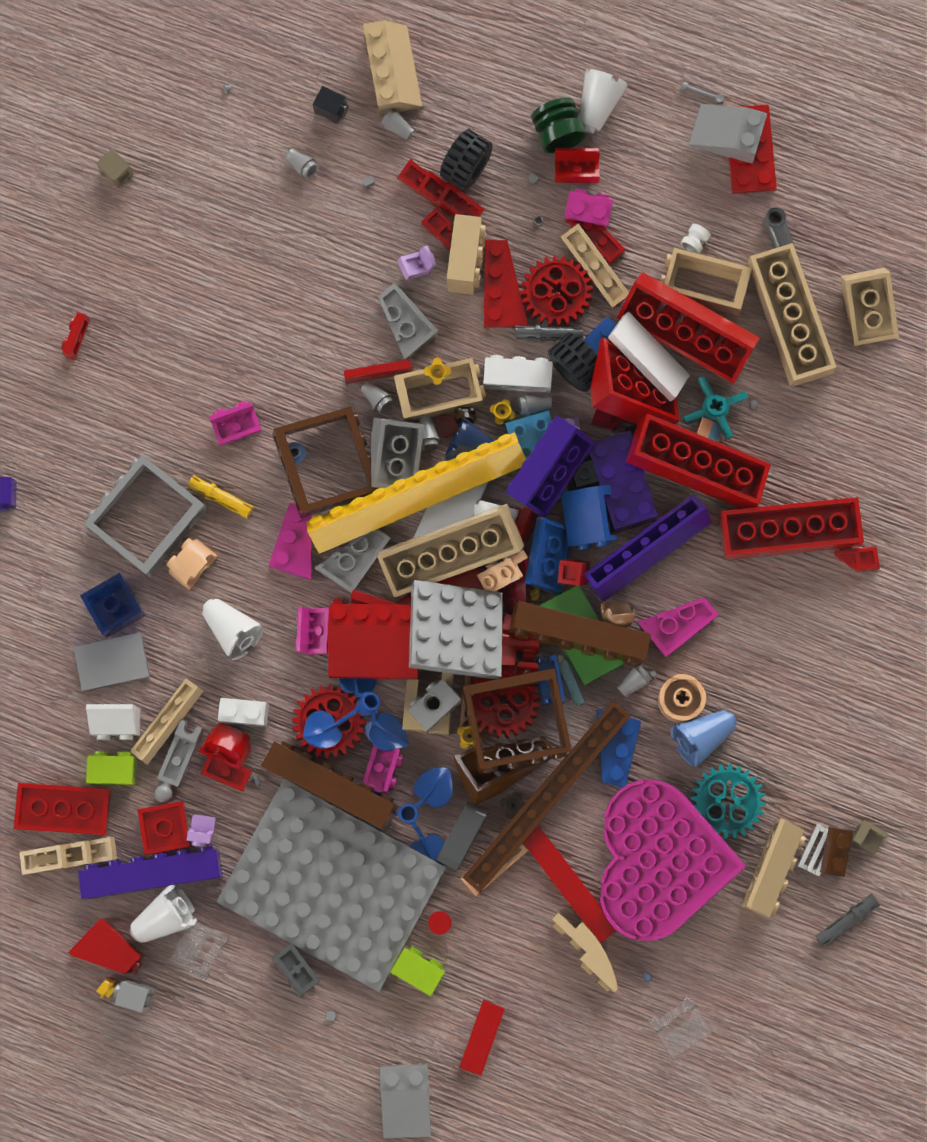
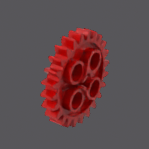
M556 255L553 256V261H549L545 257L544 264L537 260V268L530 266L529 271L531 274H524L526 281L521 283V287L525 290L521 291V296L526 298L522 300L523 305L529 304L526 312L534 311L532 319L539 316L540 324L548 320L549 327H551L553 322L560 326L561 321H564L569 326V319L577 322V314L584 316L585 312L582 308L589 309L590 304L586 301H592V295L588 293L593 292V287L587 285L591 283V278H585L587 270L580 272V263L573 266V258L567 263L565 262V256L561 258V261H557ZM556 272L559 273L562 277L558 280H554L550 277V275ZM543 278L546 279L547 282H548V284H547L546 282L542 281L541 279H543ZM575 287L578 289V292L570 294L567 292V288ZM541 288L546 290L547 293L544 296H538L535 291ZM553 289L556 291L558 289H561V293L556 292L555 294H553ZM565 299L571 301L572 304H568ZM554 303H561L564 307L561 310H555L552 308V305Z
M515 668L514 675L502 674L500 679L518 676L517 668ZM479 677L478 680L473 678L472 684L493 681L495 679ZM530 684L491 693L472 695L477 724L481 725L479 732L487 729L488 737L495 732L497 739H499L501 733H504L505 738L509 739L511 732L515 737H518V729L525 733L527 730L526 725L532 726L533 724L531 718L536 719L538 715L534 710H538L540 705L534 702L538 701L540 696L533 695L537 687H530ZM513 697H521L524 703H515ZM504 699L506 703L500 705L498 702ZM488 700L492 706L485 708L481 705V701ZM507 714L511 720L507 722L502 721L499 715Z
M332 684L329 685L326 691L320 685V692L318 693L312 688V696L303 694L306 701H297L301 709L293 710L298 717L292 718L291 721L298 725L293 727L292 730L293 732H300L295 738L297 741L303 740L300 745L302 749L309 746L308 754L316 750L317 758L322 753H325V757L328 760L330 753H334L335 758L338 759V752L340 751L346 756L347 747L355 750L353 742L361 743L358 734H365V731L360 728V726L367 725L366 721L360 720V718L364 717L363 715L356 713L345 721L351 724L350 729L345 732L341 731L342 737L340 741L331 748H317L306 742L303 737L304 727L310 713L321 711L319 708L320 704L324 706L326 712L333 716L335 723L356 708L355 702L358 698L356 696L349 698L350 694H343L340 686L336 691H333ZM331 702H338L340 704V708L334 712L330 711L328 706Z

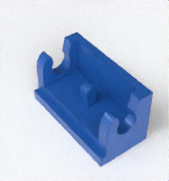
M557 655L536 659L534 663L538 664V672L555 668L561 701L564 703L565 697ZM548 682L537 683L541 705H552Z

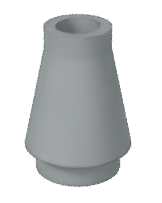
M391 109L381 121V124L385 126L384 129L405 140H408L414 132V129L410 127L398 111L394 112Z
M290 149L285 156V159L289 161L301 177L309 179L318 169L315 159L297 152L295 149Z
M370 381L361 388V392L365 395L375 412L383 414L393 405L391 395L376 387Z
M524 394L523 397H518L520 415L527 417L552 409L550 396Z
M423 416L419 418V424L425 425L421 450L432 451L439 447L440 439L432 422V417Z
M641 665L637 668L634 666L617 688L627 697L629 694L648 685L652 678Z

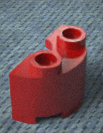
M218 723L216 727L212 728L198 752L211 758L220 756L225 760V764L240 770L251 752L250 736L246 732H240L225 723Z

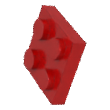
M184 801L137 809L144 855L191 847V842L187 841L189 829Z

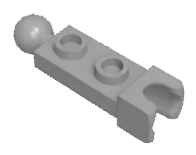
M181 720L177 727L175 737L157 779L164 781L163 785L158 786L154 793L156 800L161 803L171 800L173 795L172 785L180 787L204 732L203 728L196 727L192 734H187L188 723L184 720Z

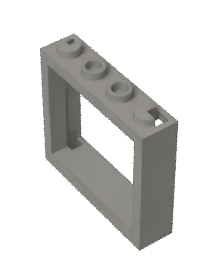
M142 455L139 459L136 458L129 466L130 470L125 476L121 475L114 484L115 488L101 498L99 507L96 510H92L86 516L84 525L150 578L204 514L207 507ZM146 467L189 501L192 506L148 559L142 563L96 525Z

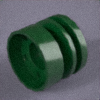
M570 97L549 101L539 106L531 114L536 132L541 133L539 140L545 153H555L556 148H572L582 142L587 136L582 120L577 118L579 113L575 108V102Z

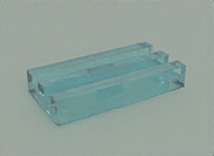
M567 660L559 662L560 673L576 707L583 705L585 701Z

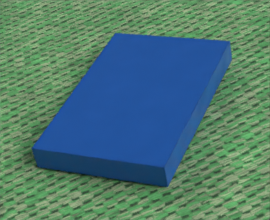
M537 517L525 584L555 595L562 593L563 584L558 583L560 560L568 559L570 549L568 547L565 525L544 517Z

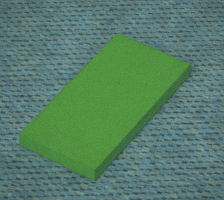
M575 586L540 605L599 621L580 586ZM563 649L583 686L624 664L622 660L609 661L598 654L590 656L582 654L581 650Z

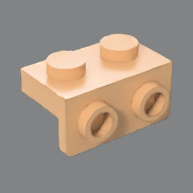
M524 550L517 554L502 558L503 561L500 563L498 560L485 565L487 570L478 574L477 577L485 590L495 592L523 576L517 564L528 557Z

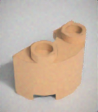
M188 538L181 546L182 551L178 556L174 555L166 566L170 568L169 574L190 591L200 579L204 570L210 567L218 555L198 539L192 540Z

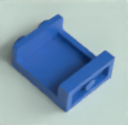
M610 485L594 486L561 494L568 547L578 546V550L592 548L591 544L596 543V547L610 545L611 540H617V535H610L604 500V495L612 494Z

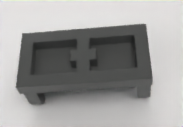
M292 943L271 960L299 998L320 981Z

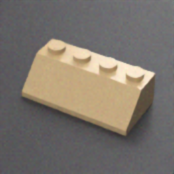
M385 20L363 24L379 115H386L391 109L394 112H404L422 108L407 25Z
M782 818L775 820L741 907L767 918H770L771 914H776L780 904L777 898L780 892L784 893L788 884V880L785 879L788 870L792 871L797 861V858L794 857L797 849L801 850L805 841V836H802L803 829Z

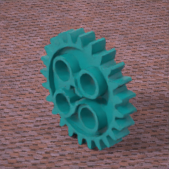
M720 764L719 771L717 772L711 767L710 776L703 772L705 780H696L700 787L692 788L697 793V796L690 797V800L696 801L697 805H694V807L715 828L718 834L723 832L725 839H727L729 833H732L734 839H736L738 831L745 836L746 827L753 831L754 828L751 823H760L756 817L757 814L764 815V812L759 809V806L766 805L765 802L760 801V798L764 797L765 793H758V789L762 787V784H754L757 777L749 778L750 770H747L744 774L741 773L740 765L736 771L733 770L732 764H729L727 770H724L723 765ZM730 780L732 782L731 799L735 800V804L730 805L729 822H725L726 805L721 800L726 798L727 781ZM714 782H720L724 786V791L721 795H714L711 792L710 788ZM737 784H744L747 787V794L744 797H737L734 794V787ZM714 805L721 807L722 816L717 819L712 818L709 814L710 807ZM736 807H741L745 810L746 816L743 820H736L732 816V812Z

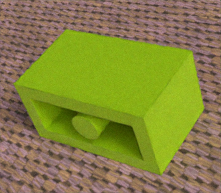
M95 751L94 756L87 755V784L136 785L137 758L131 756V752H117V756H108V752Z
M413 946L410 949L404 947L390 973L427 995L432 996L445 973V970L442 969L443 964L433 958L430 961L421 957L423 952Z

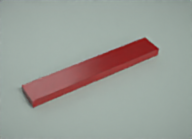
M538 825L523 844L586 927L593 933L599 943H602L617 930L610 924L602 907Z

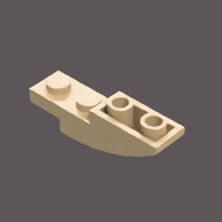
M557 913L552 918L555 922L552 927L562 936L566 933L572 938L569 943L578 952L582 949L585 951L580 957V960L583 962L580 966L589 975L594 972L600 978L597 983L607 992L610 989L615 992L618 989L615 974L607 954L599 941L583 922L574 928L560 913Z

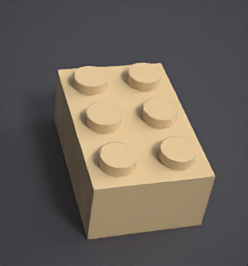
M455 214L447 271L448 292L474 295L475 288L480 286L481 275L480 268L478 267H482L483 247L481 246H485L486 225H482V217Z

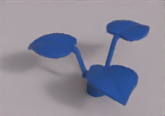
M339 678L340 687L345 693H355V696L360 698L356 703V708L335 723L330 713L316 711L307 718L303 732L304 740L310 745L323 749L331 748L342 737L341 731L337 726L356 713L363 716L372 714L371 722L374 726L369 730V737L375 747L383 751H392L409 745L407 734L402 729L403 726L393 715L381 713L376 719V714L378 713L376 709L380 705L379 697L372 693L376 685V679Z
M435 768L423 773L414 785V793L423 799L415 803L414 806L411 804L403 805L393 816H399L403 822L411 824L421 840L413 842L410 848L438 862L436 859L444 846V842L435 834L424 838L416 822L420 816L418 808L425 802L431 807L438 808L450 801L453 794V784L449 768ZM374 792V794L378 796H381L382 794L379 792ZM356 817L357 819H359V820L363 821L364 823H366V824H368V825L374 827L375 829H377V830H379V831H383V830H381V829H379V828H377V827L371 825L370 823H368V822H366V821H364V820H362V819Z

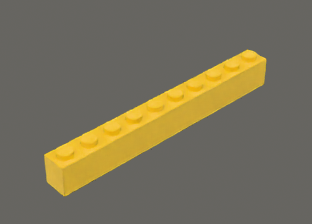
M515 432L502 435L496 441L481 444L475 450L460 453L454 459L439 462L433 468L418 471L412 477L397 480L391 486L376 489L370 495L355 498L349 504L334 507L328 513L312 517L306 522L308 534L320 554L519 469L526 460Z

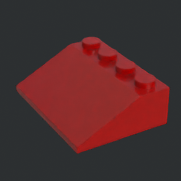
M602 338L599 344L590 388L592 407L637 424L646 414L674 425L678 423L680 419L677 398L670 402L610 340Z
M330 604L328 619V677L419 680L420 669L409 668L411 605Z

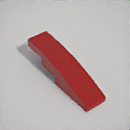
M411 159L408 160L397 176V179L453 217H455V214L480 217L485 210L450 182L447 184L431 171L427 172Z

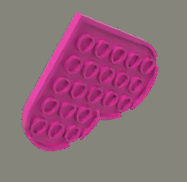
M658 780L632 782L620 789L607 806L604 815L603 832L607 847L614 856V859L607 866L601 879L600 902L610 924L621 934L631 939L653 941L671 935L747 867L686 796L671 784Z

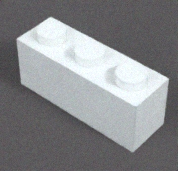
M491 355L490 358L485 357L484 389L551 393L553 362L548 361V359L535 358L534 361L526 360L525 357L521 356L503 359L504 357L501 355Z

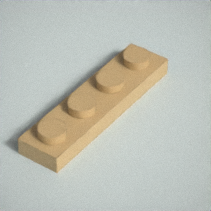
M577 224L561 236L562 241L581 264V267L587 270V275L612 309L626 300L629 294L628 290L581 226Z
M186 678L130 752L148 765L193 704L198 700L203 690Z

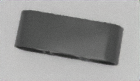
M468 801L436 860L457 871L480 830L488 811Z

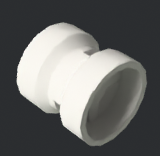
M692 224L689 228L688 236H685L680 244L687 251L700 254L703 249L702 244L709 240L711 234L704 227Z

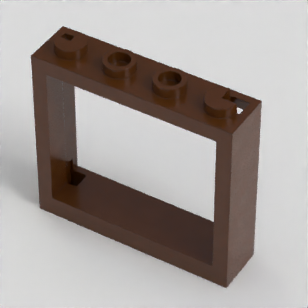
M351 406L273 429L272 436L300 518L327 511L337 506H344L351 503L355 498L365 497L379 489L371 487V454L366 452V438L363 433L360 434L359 418L356 412L353 413ZM346 418L369 486L308 504L286 435Z
M555 668L462 687L478 770L484 769L485 773L498 771V766L507 765V769L520 767L522 761L530 760V764L544 762L543 757L552 756L553 760L567 757L566 753L572 751ZM547 681L561 746L485 761L472 695Z

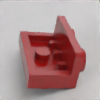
M556 148L555 183H599L600 149Z

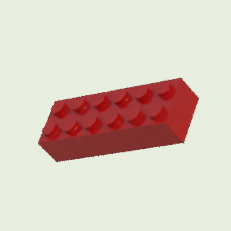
M644 272L635 280L617 316L618 319H621L629 311L657 341L733 384L741 374L760 340V337Z
M646 414L638 421L626 458V462L740 509L754 508L760 504L771 466L770 463L650 414Z
M858 497L724 510L719 514L724 560L860 547L864 543Z

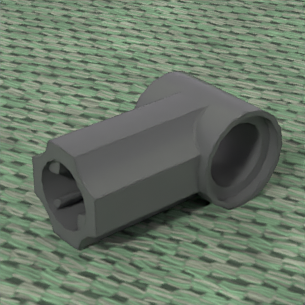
M779 207L770 208L763 220V226L768 231L774 249L793 243L785 220L786 213ZM775 216L780 222L772 223L769 217Z

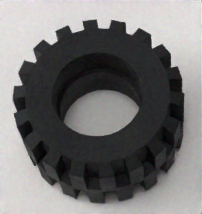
M470 129L465 130L449 148L441 165L440 177L462 191L467 190L476 182L487 165L492 153V143Z
M568 332L548 350L550 361L553 362V366L562 377L574 388L586 393L591 388L597 354L583 339Z

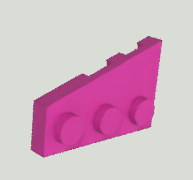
M289 502L269 568L312 580V539L308 534L306 522L312 518V515L300 518L296 505Z
M703 597L675 609L659 613L656 616L637 622V625L643 632L651 633V642L666 658L718 617L719 614L707 599Z

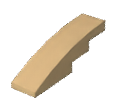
M114 837L19 852L22 875L117 860Z

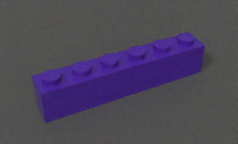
M692 494L587 571L584 576L591 590L602 602H605L711 524L712 521L707 508Z
M213 846L199 847V852L190 853V849L176 851V856L167 857V853L155 854L153 859L145 861L144 857L130 858V863L121 864V860L107 862V867L101 868L98 867V864L84 866L85 870L78 871L81 899H92L223 878L220 852L218 849H213Z

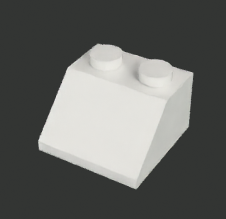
M86 704L90 735L97 736V740L108 741L111 740V736H120L119 740H133V736H140L141 709L135 705Z

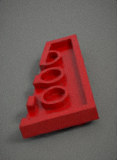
M485 240L484 328H515V325L528 326L508 240Z

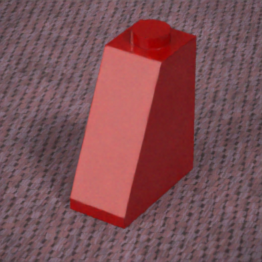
M100 918L68 952L71 956L122 974H129L130 972L134 974L142 966L141 960L145 957L106 918Z

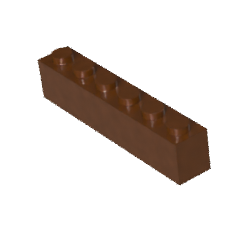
M518 601L513 608L509 633L515 634L514 636L520 639H528L529 637L537 639V642L540 644H557L559 648L564 650L577 649L581 650L582 654L590 656L598 654L609 661H616L617 659L625 661V664L629 666H638L647 660L651 633Z
M274 741L261 765L262 767L383 831L387 830L398 809V806L393 804L395 799L384 793L378 796L373 793L374 788L362 782L359 786L353 783L354 778L342 772L341 775L333 772L334 767L325 762L319 765L313 762L315 757L303 751L299 755L293 751L294 746L282 741L281 745Z

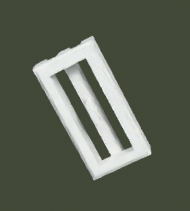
M816 824L797 865L816 876L821 874L820 869L823 856L816 870L813 869V866L826 841L827 828ZM819 831L823 832V835L816 847V850L809 862V865L807 866L804 863L817 838Z

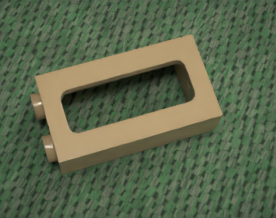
M674 248L672 255H667L664 267H668L667 275L662 274L660 282L706 308L739 316L752 270L751 267ZM684 268L736 282L737 289L734 300L727 301L676 287L674 280L677 270Z
M473 358L444 364L450 367L451 373L445 376L442 382L466 377L471 395L466 398L418 409L410 407L407 391L434 384L433 379L424 374V369L394 376L404 422L419 421V418L423 416L436 417L454 413L456 408L483 406V399L486 398L484 385L479 386L478 377H481L479 365L474 364Z
M442 672V679L453 690L454 674ZM407 679L402 729L409 732L427 733L408 712L411 708L409 706L410 702L417 697L419 680ZM451 712L428 733L449 735Z

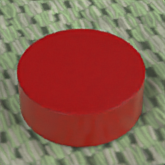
M437 911L429 917L428 926L433 933L442 935L451 928L452 921L446 912Z

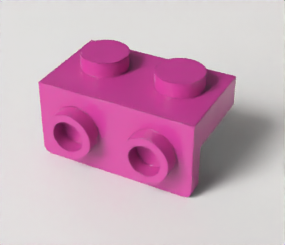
M575 189V192L570 191L564 219L608 227L613 199H609V195L597 193L596 196L588 195V191L582 189Z
M242 401L235 404L234 408L229 410L219 409L213 412L212 416H209L219 446L262 432L251 402Z
M298 608L296 618L297 637L295 639L296 652L307 655L328 654V619L330 608Z
M373 746L363 783L374 788V791L386 795L389 794L390 790L394 791L397 782L394 774L396 768H401L404 755H401V749L396 748L392 751H383Z

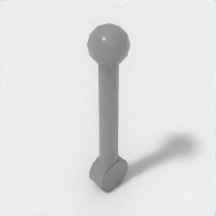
M687 82L681 84L683 91L689 90L715 99L718 104L724 102L722 94H711L689 86Z

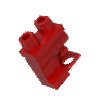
M504 614L502 618V667L508 668H502V674L514 675L516 652L523 654L522 662L517 664V674L524 675L538 672V664L534 663V655L539 654L537 639L529 637L528 639H520L515 637V634L509 633L512 615Z

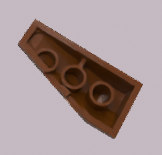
M543 736L518 740L516 743L505 745L503 743H496L495 746L485 747L482 750L484 760L489 761L550 749L552 746ZM474 747L455 755L453 759L463 788L476 806L498 795L553 757H543L544 762L530 764V760L522 761L520 767L507 769V765L498 766V771L485 773L484 769L478 770Z

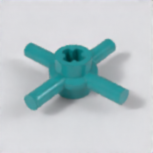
M706 376L700 377L698 382L706 399L702 404V409L683 417L684 423L688 425L702 419V417H706L711 421H717L725 440L733 437L732 431L725 419L729 412V407L747 400L748 395L746 391H743L725 399L723 396L713 393ZM712 405L720 407L719 411L711 409Z

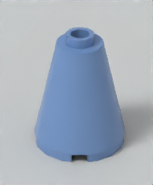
M722 710L672 726L670 730L671 738L673 741L677 739L679 746L676 749L681 757L690 766L695 764L696 767L736 730L737 721L731 712Z

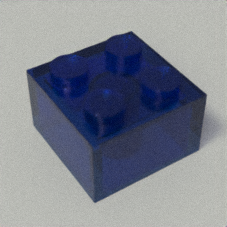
M121 573L80 595L99 631L106 638L146 616L126 578Z

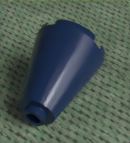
M463 418L458 425L460 430L454 433L450 441L445 459L449 461L456 458L460 453L470 452L477 449L481 444L491 443L495 440L469 420Z

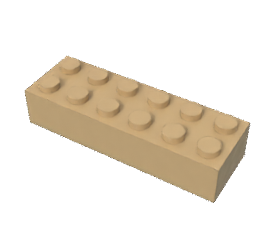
M793 243L750 256L747 266L752 268L751 277L789 386L794 387L832 375L837 366Z
M504 504L383 549L377 557L394 597L411 592L414 580L435 583L518 553L522 550L524 544L509 506Z

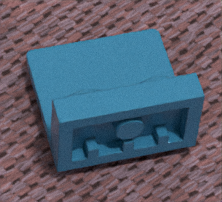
M548 410L504 423V427L508 434L515 432L527 460L533 452L536 443L541 440L547 431V427L552 420Z

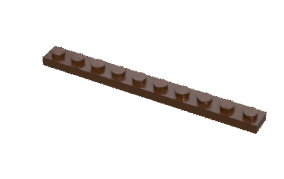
M613 700L572 748V751L566 755L567 757L560 762L462 878L481 893L631 715Z

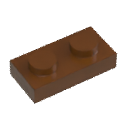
M828 827L820 873L845 877L853 831Z

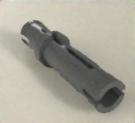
M540 324L535 326L515 325V340L528 339L535 340V342H540V340H560L568 332L582 339L583 327L540 326Z
M869 894L857 905L849 907V911L815 935V937L825 948L859 921L863 922L865 920L864 917L878 908L880 904L872 894Z

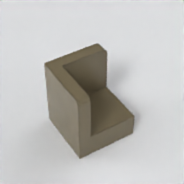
M111 149L97 162L100 171L117 188L134 174L128 163L114 149Z
M862 820L852 835L851 842L867 852L875 854L883 839L887 838L889 834L866 820Z

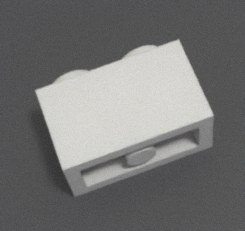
M220 698L218 721L225 724L267 727L269 704L261 701Z

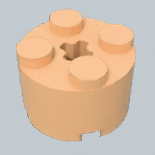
M679 674L668 679L658 694V706L662 715L676 723L695 719L701 713L706 703V692L696 678L686 674ZM681 693L687 699L683 704H680V701L676 699Z

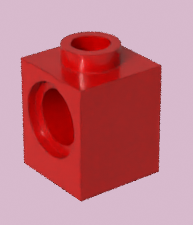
M572 559L560 560L558 583L576 586L587 585L588 582L584 574L589 571L590 562Z

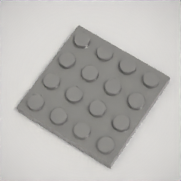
M414 580L411 588L409 668L495 680L500 679L502 676L503 593Z

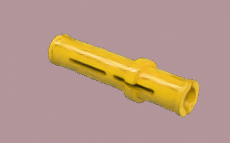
M195 475L192 476L187 488L205 496L204 499L215 501L246 519L253 510V505L221 490L216 484H210Z

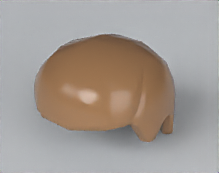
M603 602L601 603L600 611L602 622L628 627L635 619V609L631 613L630 605Z

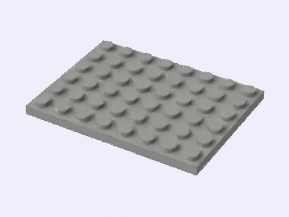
M283 779L216 902L380 992L446 867Z

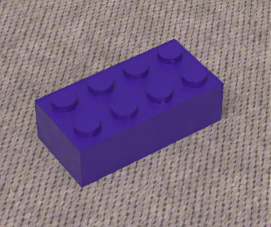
M556 416L548 425L547 431L541 440L536 443L529 458L522 464V468L517 476L510 482L506 493L546 518L595 442L575 426Z
M630 431L595 441L594 446L588 453L589 461H593L597 473L598 486H611L612 494L604 495V500L613 534L654 522L658 518L643 469L626 462L633 439Z

